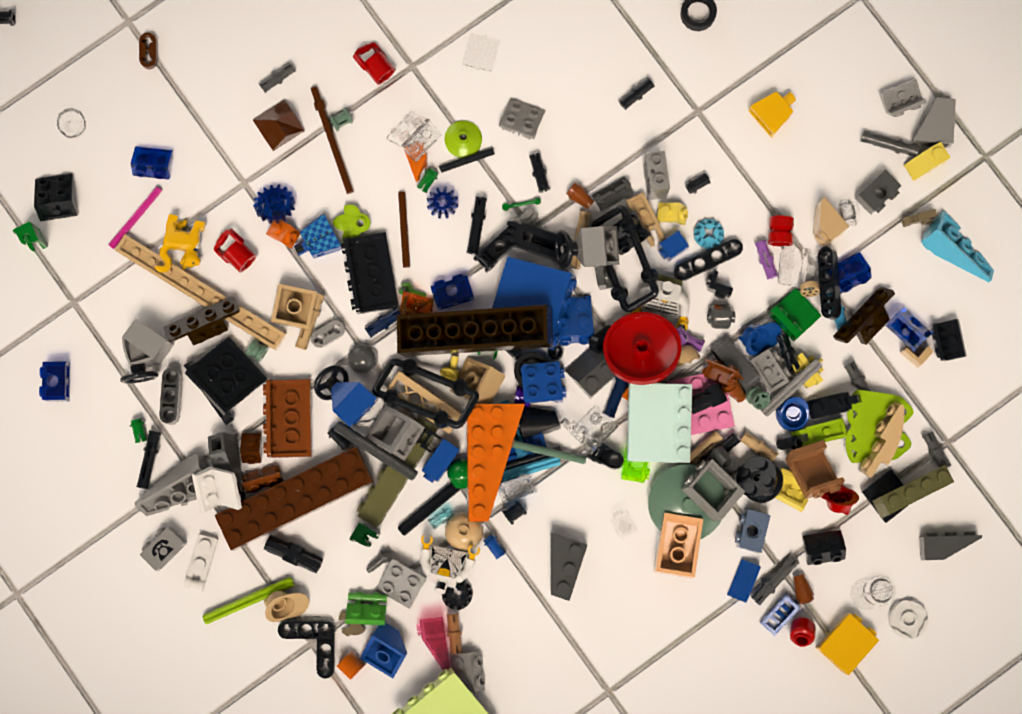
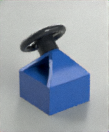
M332 365L323 369L314 382L315 394L322 400H332V411L351 428L378 401L360 382H349L347 371L338 365ZM329 372H332L330 378H328L326 382L320 384L323 377ZM339 372L343 376V382L337 378ZM327 389L331 394L325 395L321 391Z

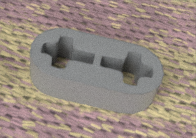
M334 320L313 332L311 335L312 344L317 348H324L341 338L345 333L343 323ZM333 325L341 326L339 334L333 332L329 335V332L333 330ZM326 334L328 335L325 338H323L322 344H320L319 342L315 343V341L317 340V335H320L321 337Z

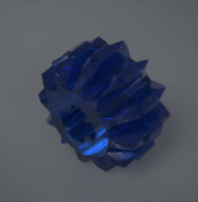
M437 187V194L431 191L430 195L432 198H427V202L430 203L427 209L432 210V216L438 213V219L442 218V214H445V218L448 219V212L454 215L455 210L453 208L459 207L455 203L458 200V196H453V190L447 193V187L443 188V192H440V188ZM441 200H445L447 205L444 204V206L441 207L439 201L441 202Z

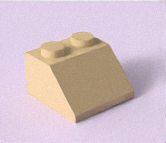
M824 197L815 207L813 234L815 235L814 239L820 246H828L850 226Z
M278 284L270 323L309 330L317 292Z
M468 357L458 376V379L465 380L468 387L475 389L479 393L477 404H491L505 378L504 374L492 366ZM467 394L464 396H460L467 401H469L471 398V396Z

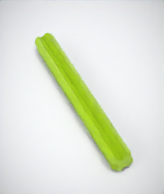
M291 577L285 578L202 615L205 624H210L267 599L275 591H285L294 587L293 579Z

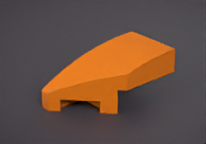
M421 140L403 146L416 182L419 181L423 169H426L428 166L426 162L427 156Z

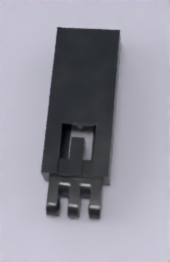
M507 221V225L513 227V229H505V233L511 234V237L504 235L503 240L511 242L512 247L556 261L554 242L557 234L523 222ZM524 232L533 234L531 242L528 241L529 236L523 235Z

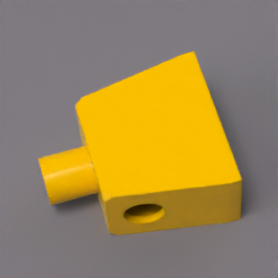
M774 92L751 105L748 112L772 138L793 114L794 111L790 105L796 101V98L791 92H788L784 97H781L778 92Z

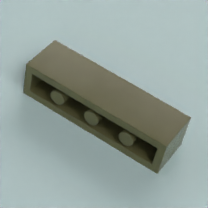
M946 465L872 502L880 517L883 518L954 483V480Z

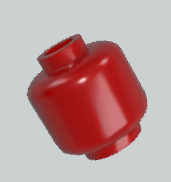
M796 618L790 625V640L800 647L811 645L815 640L816 625L809 618Z

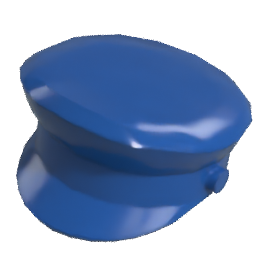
M790 396L776 409L778 424L787 431H798L809 421V406L801 397Z

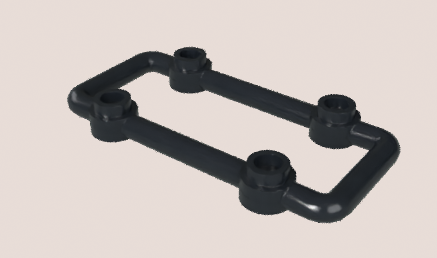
M619 205L595 219L591 227H599L620 213L623 217L620 225L624 231L629 232L643 268L641 279L643 282L649 283L651 288L650 293L628 305L626 300L628 297L627 288L620 285L613 265L605 266L613 285L611 289L612 298L619 301L623 311L629 313L658 296L659 288L656 282L658 272L650 267L636 232L638 227L637 219L630 216L625 206Z
M392 358L389 360L372 388L373 394L383 399L386 406L395 407L398 405L432 419L438 428L448 426L459 429L463 427L479 400V393L475 389L468 387L465 380L457 379L453 381L418 367L414 359L401 360L399 358ZM398 366L402 368L404 374L408 376L418 374L452 388L457 396H464L466 394L471 396L458 421L450 419L445 411L435 413L401 399L394 390L386 392L380 390L393 367Z

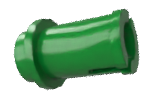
M431 168L424 171L425 175L416 186L418 189H421L426 184L422 190L424 193H427L434 180L438 179V173Z
M142 418L131 420L129 427H132L135 444L140 443L139 434L141 435L142 442L147 441L143 426L145 422H142Z

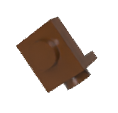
M242 433L240 446L242 463L255 464L262 462L261 433Z

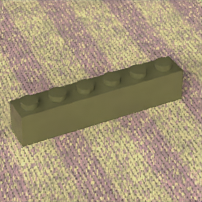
M419 416L415 420L427 428V432L431 430L437 434L439 431L437 427ZM424 433L420 441L424 443L428 434ZM435 436L430 437L426 444L427 448L429 447ZM417 443L413 446L405 461L400 460L415 469L426 450L420 447V443ZM389 466L386 469H381L377 476L379 481L376 486L372 485L366 494L369 496L366 502L362 501L356 510L358 512L357 517L377 529L409 480Z

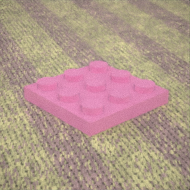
M704 374L668 380L666 383L692 384V396L704 392L706 388L719 383L721 375L717 382L704 377ZM725 393L728 401L713 408L711 406L694 415L691 412V435L735 427L728 394Z

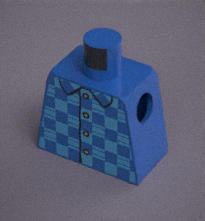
M325 214L300 231L303 241L294 245L298 256L309 251L313 259L342 250Z

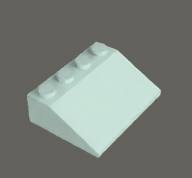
M629 383L627 461L690 463L692 384L654 383L635 385Z

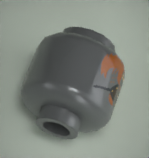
M713 304L711 308H708L707 323L714 329H729L731 323H735L736 313L732 311L731 306L728 304Z

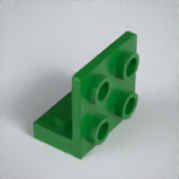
M794 289L768 313L793 342L821 317V314L797 289Z

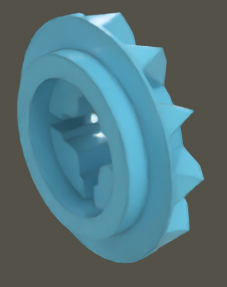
M704 219L696 225L694 239L702 248L712 249L723 241L724 229L721 223L714 219ZM714 228V232L712 234L714 237L711 238L710 236H708L705 239H703L706 234L705 229L711 230Z

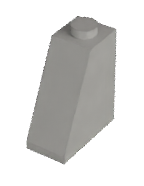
M941 95L933 101L912 140V144L934 146L942 142L944 147L950 148L954 143L956 99L950 98L947 95Z

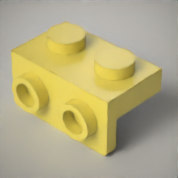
M781 468L783 486L775 498L802 512L809 498L805 499L792 472Z

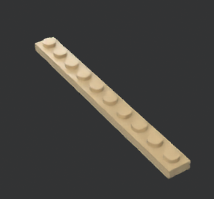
M124 234L115 248V251L206 308L228 299L172 264L167 272H158L155 266L164 265L165 262L162 258L126 234ZM238 305L239 313L225 319L275 351L286 336L285 333Z

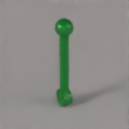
M536 197L534 200L510 205L504 203L502 209L503 211H508L514 207L530 204L539 205L541 199Z

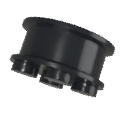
M757 456L746 460L737 472L736 483L745 491L744 495L756 503H766L773 500L780 493L783 486V474L772 461L765 457Z

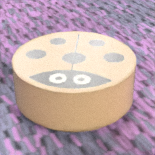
M815 281L802 283L800 285L801 295L804 297L818 295L820 293L819 284Z

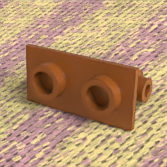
M705 358L708 366L702 370L704 377L717 382L721 375L719 383L729 387H735L738 384L737 379H744L736 367L731 365L726 367L716 359L711 361Z
M272 465L263 468L262 476L259 475L258 470L245 473V476H242L241 479L246 493L257 492L261 488L273 487L283 482L280 467Z

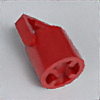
M374 42L359 47L353 54V59L369 74L377 85L384 83L396 71L395 67L387 59L386 54ZM373 49L375 54L364 62L359 55Z
M232 228L221 233L213 248L214 252L222 260L230 263L239 273L248 269L257 258V255L244 244V239ZM228 235H230L236 241L224 253L220 247L225 243Z

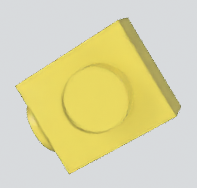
M659 203L657 213L659 223L686 224L688 210L685 205L681 203Z

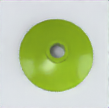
M457 121L450 125L445 133V146L452 155L459 158L475 154L482 144L481 131L472 122ZM466 135L467 138L466 140H460L459 137Z

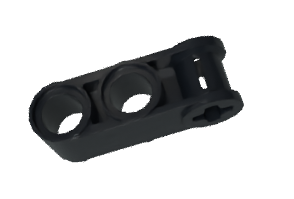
M505 230L473 258L474 261H478L485 268L484 271L486 273L492 270L514 248L511 246V242L503 240L504 235L509 236L508 233H505ZM498 243L504 244L505 249L503 251H497L494 248L495 245Z

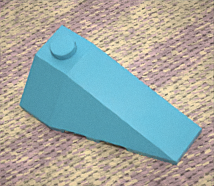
M942 211L924 232L921 240L923 246L934 255L988 283L991 282L994 274L993 268L980 252L973 250L972 241L969 237L965 239L959 232L961 229L959 224L945 211Z

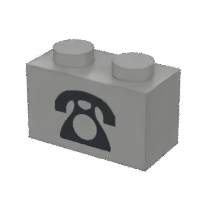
M171 527L161 528L155 534L157 538L152 542H147L141 548L142 552L139 555L156 572H159L187 545Z

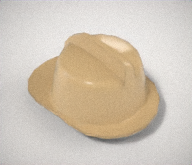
M275 591L264 600L266 607L265 617L270 622H279L299 617L308 609L309 599L303 593L288 594L284 591Z

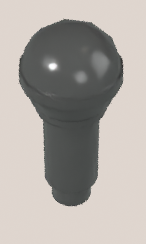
M387 549L382 550L378 558L366 568L367 572H373L380 565L390 562L392 559L391 552Z

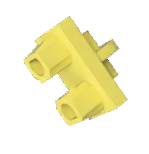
M803 353L799 354L796 358L800 368L796 370L792 364L793 373L796 375L802 369L804 370L810 362L815 360L813 355L807 360ZM821 367L818 372L821 373L824 369ZM818 372L803 384L806 389L823 381Z

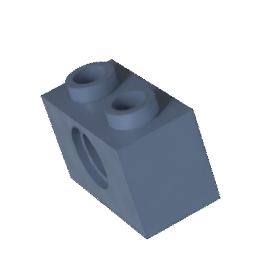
M747 509L745 513L742 512L739 524H742L741 531H737L734 541L737 543L736 548L758 554L762 553L771 515ZM750 525L756 528V534L753 537L747 533V528Z

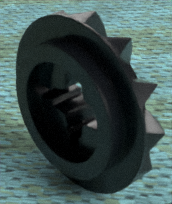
M465 580L457 583L455 587L458 591L465 590L460 595V603L456 597L449 598L454 593V588L447 587L446 593L442 594V600L447 607L453 610H461L470 604L473 591Z

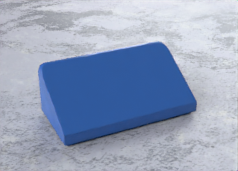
M741 559L727 596L747 603L761 566Z

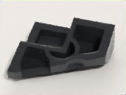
M524 406L519 422L524 439L561 429L555 410Z

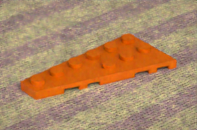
M476 404L466 421L468 522L489 521L525 404Z

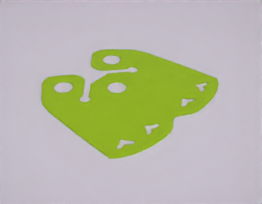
M857 389L853 392L852 396L860 395L862 402L852 404V409L847 412V419L851 424V428L846 434L845 445L847 456L851 463H862L872 452L871 447L880 439L874 435L876 425L884 419L886 410L891 404L896 402L904 405L907 411L904 415V423L914 414L913 408L902 397ZM853 410H854L856 413H858V414L855 416V418H853V416H854ZM902 433L900 440L904 441L905 445L903 448L897 447L892 460L898 459L911 448L912 442L905 433ZM852 435L856 438L853 442H851L853 440ZM852 450L857 452L855 457H853L854 453L852 452Z

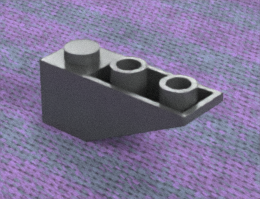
M224 432L208 436L209 457L213 467L234 472L237 478L238 491L241 493L242 483L237 436Z
M976 531L964 532L962 536H957L956 532H944L945 536H937V532L925 533V537H919L921 561L945 560L980 540L982 535H976Z

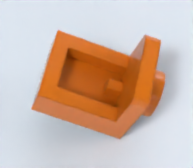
M275 218L266 235L292 249L300 236V232L291 225Z

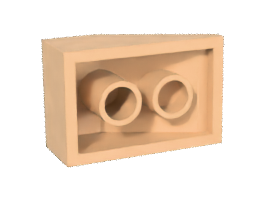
M664 513L654 573L690 579L695 578L703 519Z

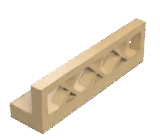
M403 371L397 373L387 388V391L393 390L399 380L405 384L406 390L404 393H397L399 398L411 402L410 394L418 393L422 402L416 404L418 406L426 408L425 405L434 404L437 412L441 409L447 412L455 421H458L462 414L461 411L411 376L404 374ZM445 427L441 429L450 434L454 428Z

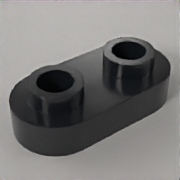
M608 324L591 336L589 339L591 351L598 354L603 352L604 338L611 324Z

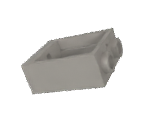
M665 151L645 153L642 165L647 200L667 198L670 183Z
M385 405L366 438L405 461L425 427L412 418ZM396 418L405 421L391 446L382 441Z
M713 459L703 460L696 466L697 471L685 479V485L681 490L714 522L720 521L745 491ZM707 470L729 491L715 509L692 488Z

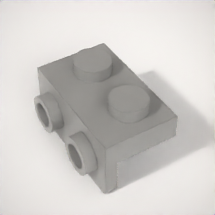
M917 79L909 80L879 92L885 113L893 117L902 116L905 111L919 109L922 107V104L927 103L926 99L921 96Z
M481 652L450 655L452 669L470 692L484 691L485 678L483 676Z

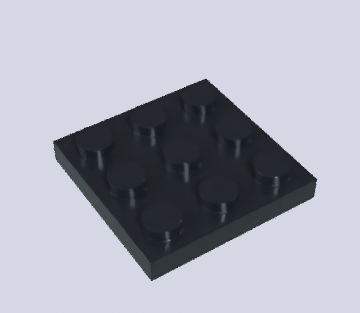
M230 337L222 341L185 372L190 380L224 416L268 379Z

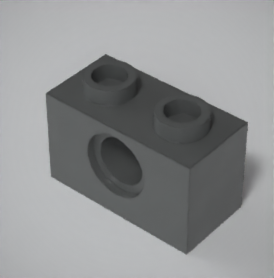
M885 169L855 199L870 215L875 211L879 213L886 207L885 201L888 199L892 201L900 193L898 189L902 185ZM881 190L884 194V197H878L875 191Z

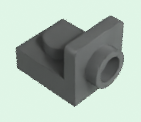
M602 266L594 267L599 289L613 288L608 271L604 270Z

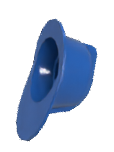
M774 322L763 325L752 324L746 327L743 334L739 335L738 338L742 341L747 353L753 356L774 347L778 343L777 337L781 336V327Z

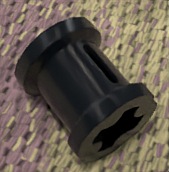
M14 9L0 11V24L15 26L16 16Z
M518 500L509 509L502 511L511 525L519 517L527 514Z

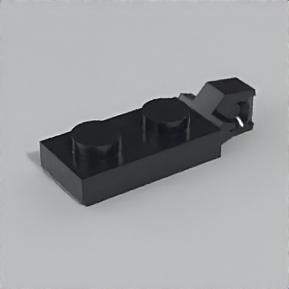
M842 392L809 400L807 404L809 406L810 418L814 420L848 412L852 409V404L861 403L862 400L860 395L849 396V392Z

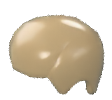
M682 345L681 357L677 367L687 362L691 363L694 359L699 360L701 356L693 346Z

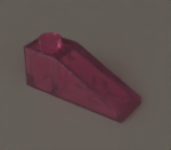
M444 616L420 619V623L416 624L418 636L421 635L423 642L441 669H450Z

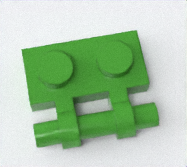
M362 591L348 593V600L355 601V603H347L345 624L385 626L386 605H379V602H387L388 595L380 594V592L367 594L362 593ZM362 601H371L373 604H362Z

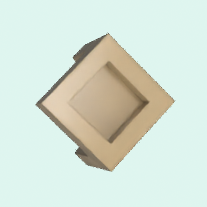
M911 339L900 353L918 368L934 351L929 346L924 348L915 339Z

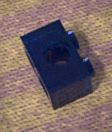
M458 274L451 277L452 280L446 282L439 280L434 282L433 286H430L438 311L474 300L467 275ZM450 287L457 289V293L453 296L446 293Z
M906 308L898 311L885 325L914 352L933 334Z
M66 361L42 362V367L39 369V375L42 378L39 396L42 397V401L70 402V363ZM57 377L58 383L52 387L50 381L52 378Z

